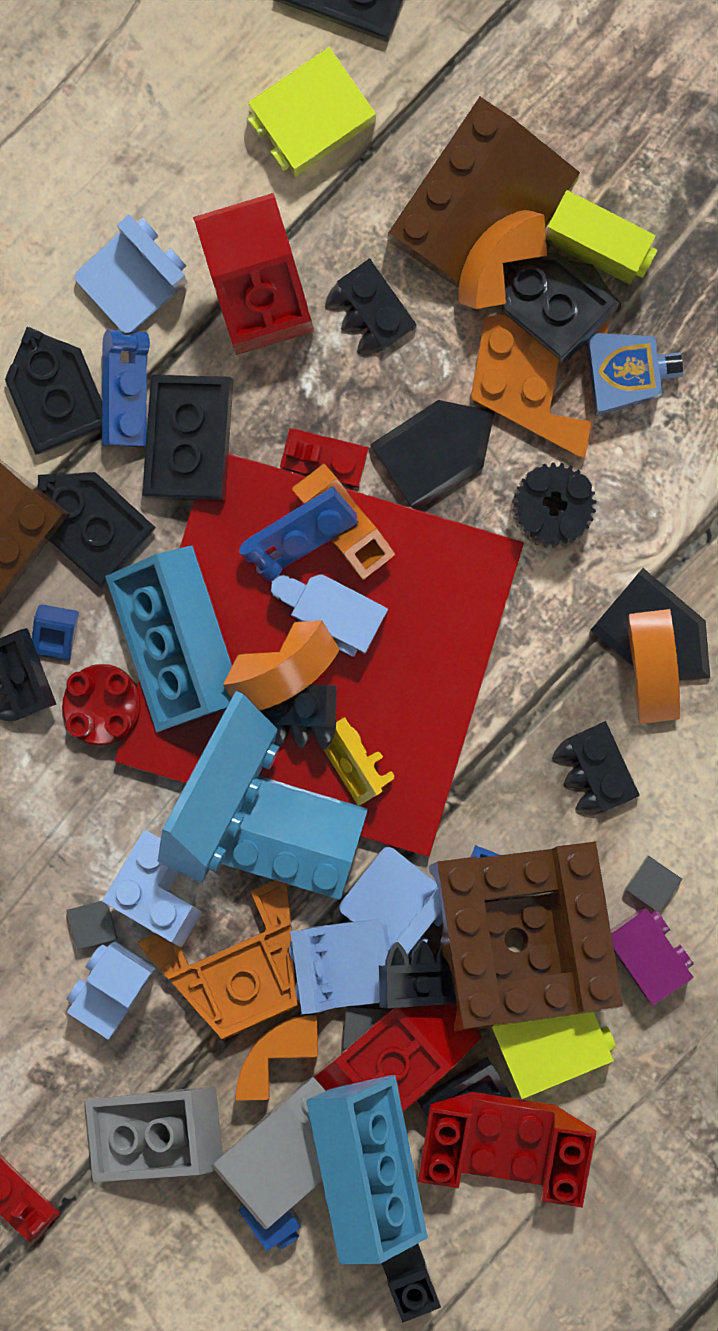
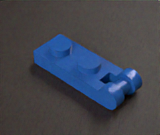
M106 330L103 335L102 446H146L147 354L150 348V338L147 332L134 331L131 335H123L119 330ZM122 351H129V363H120Z
M331 487L245 540L239 548V553L247 562L254 563L257 566L256 572L264 581H271L286 566L358 523L357 513L334 487ZM274 546L277 550L268 555L266 550Z

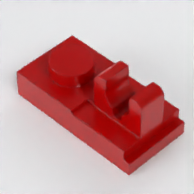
M289 428L280 468L310 475L322 464H325L341 484L359 488L369 447Z
M1 1155L0 1216L27 1241L32 1243L60 1214V1211Z

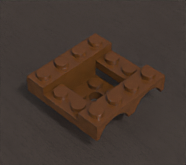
M596 841L482 858L476 856L437 861L429 866L430 874L434 877L438 886L442 904L443 934L440 940L442 954L449 964L455 986L456 1018L453 1023L455 1032L623 1007ZM552 892V893H550V894H544V895H536V896H529V897H521V898H513V899H506V900H498V901L485 902L486 900H494V899H502V898H509V897H517V896H525V895H532V894H540V893ZM510 929L518 931L523 937L524 945L519 952L509 950L505 944V935Z

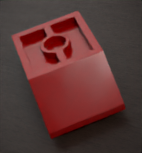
M274 193L193 217L236 355L314 332L312 319Z
M446 1004L392 1008L338 1057L334 1056L312 1077L327 1091L332 1088L395 1075L402 1111L404 1112L448 1073L482 1036L476 1029L455 1032L453 1023L456 1018V1010Z
M470 1092L430 1104L418 1182L459 1188L461 1173L537 1184L541 1185L542 1202L583 1208L596 1130L555 1104Z

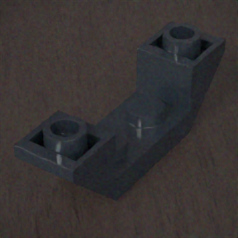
M419 1243L381 1263L402 1323L441 1308Z

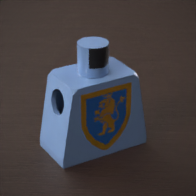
M594 333L586 342L595 416L657 399L662 395L661 379L683 377L681 353L658 355L656 339L653 336Z

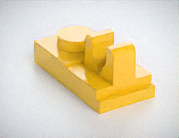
M344 717L336 722L334 737L330 745L323 750L357 805L360 806L383 792L381 787L392 781L394 774L391 771L383 776L379 775L374 768V764L383 757L381 753L375 752L367 757V752L361 744L358 732L350 726L346 718Z

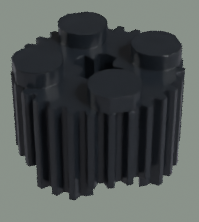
M552 462L549 467L546 464H543L541 467H535L526 474L525 479L522 478L519 483L520 486H517L514 492L516 495H514L512 502L515 504H513L511 509L516 513L513 519L519 520L516 526L517 528H523L522 535L528 534V540L534 539L537 546L540 542L543 543L544 548H547L549 544L552 545V548H556L559 544L562 547L566 546L568 541L573 543L576 538L579 539L583 532L588 530L589 525L594 520L592 516L596 513V509L593 507L596 505L597 500L592 498L595 495V491H592V484L586 475L580 474V470L572 471L573 466L571 465L565 468L564 463H561L557 467L555 462ZM552 495L559 497V502L564 504L565 507L564 511L559 510L557 512V516L549 515V508L543 506V500H550Z

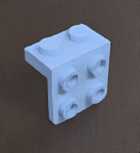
M128 214L117 224L120 233L75 274L77 283L125 334L134 332L188 283L182 272L187 266L171 248L164 253L154 242L159 237L154 229L143 218L136 222Z
M392 847L382 849L339 906L341 913L352 922L383 919L387 924L390 948L395 942H399L410 958L420 941L427 943L428 940L422 935L432 922L438 927L443 923L441 898L436 882Z
M383 919L316 926L290 932L291 942L289 950L291 959L295 963L297 976L295 993L301 1005L302 1014L317 1013L337 1007L380 1003L379 965H385V959L390 949L387 924Z

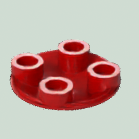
M95 664L82 669L80 672H74L69 676L62 702L63 716L69 734L87 744L105 746L118 742L132 730L140 711V696L135 682L125 671L109 664Z

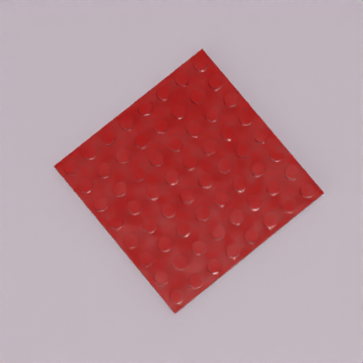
M228 453L225 501L194 500L180 548L193 546L233 666L237 656L240 654L280 652L294 622L299 621L291 615L294 608L273 596L271 592L272 582L264 581L256 572L257 566L254 563L247 562L239 553V548L245 540L303 505L292 488L307 476ZM345 488L355 504L374 524L396 555L363 580L333 542L329 540L283 568L279 576L284 574L286 577L289 576V579L293 578L307 585L311 577L322 574L388 608L366 654L357 650L355 656L352 657L339 650L328 668L311 684L337 685L336 722L344 717L346 718L350 726L358 732L361 744L367 752V757L375 752L381 753L383 757L374 764V768L379 775L383 776L391 771L394 774V779L381 787L383 792L360 805L368 809L360 836L429 857L524 542ZM272 546L266 552L269 555L277 549ZM139 680L137 686L140 696L139 715L132 730L121 739L114 762L187 783L225 710L156 732ZM289 730L288 736L280 747L271 768L263 767L259 774L261 777L357 805L328 756L318 745L313 732L307 744L303 748H299Z

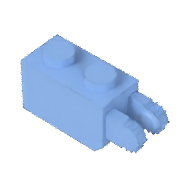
M284 574L283 576L278 575L274 581H271L273 596L294 608L291 614L292 617L298 619V622L322 620L331 636L335 638L340 651L352 657L355 656L357 650L366 654L388 611V608L322 574L311 577L307 585L293 578L289 579V576L286 577Z

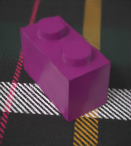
M643 907L613 927L611 935L615 954L648 1002L654 1006L694 978L688 970L694 963L680 944L673 948L666 938L665 934L671 930L659 912L656 910L650 914Z

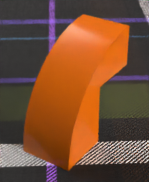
M529 210L515 212L498 220L480 236L470 250L462 269L458 292L459 304L474 309L506 304L503 263L547 256L544 214Z
M322 464L295 485L292 490L300 501L305 504L331 487H334L357 513L358 523L337 535L331 541L364 580L396 554L374 524L355 504L337 477L325 464Z
M667 609L629 614L628 636L635 672L634 696L639 724L680 719L679 675L671 611Z
M322 620L294 622L280 652L238 655L223 686L231 698L238 691L244 694L258 710H263L293 697L308 687L328 668L340 649Z
M318 1013L300 1014L285 1019L270 1028L258 1039L242 1065L237 1081L236 1101L269 1100V1058L318 1057Z

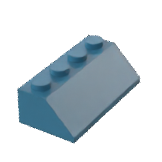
M193 546L155 554L105 576L156 732L225 710L232 698L223 686V683L232 668V664Z
M238 691L234 693L167 819L161 834L157 862L202 883L209 870L216 873L226 853V849L222 848V845L227 835L233 838L236 836L244 819V815L239 813L245 801L249 803L254 801L262 784V780L257 778L263 767L271 768L280 749L279 746L274 744L278 729L244 694Z
M258 776L257 779L262 780L261 787L252 803L245 801L239 813L244 815V819L234 838L227 835L222 845V848L226 849V853L221 864L341 900L368 809Z
M395 1075L332 1088L307 1099L308 1117L312 1126L317 1161L320 1165L325 1190V1201L329 1210L339 1264H380L427 1239L428 1235Z

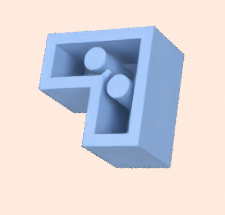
M144 829L102 902L168 941L182 947L201 916L202 911L168 892L179 872L157 862L161 839Z
M116 940L108 947L102 944L96 949L85 968L91 971L86 979L87 982L79 979L66 999L72 1003L67 1011L68 1014L108 1040L114 1034L157 968Z

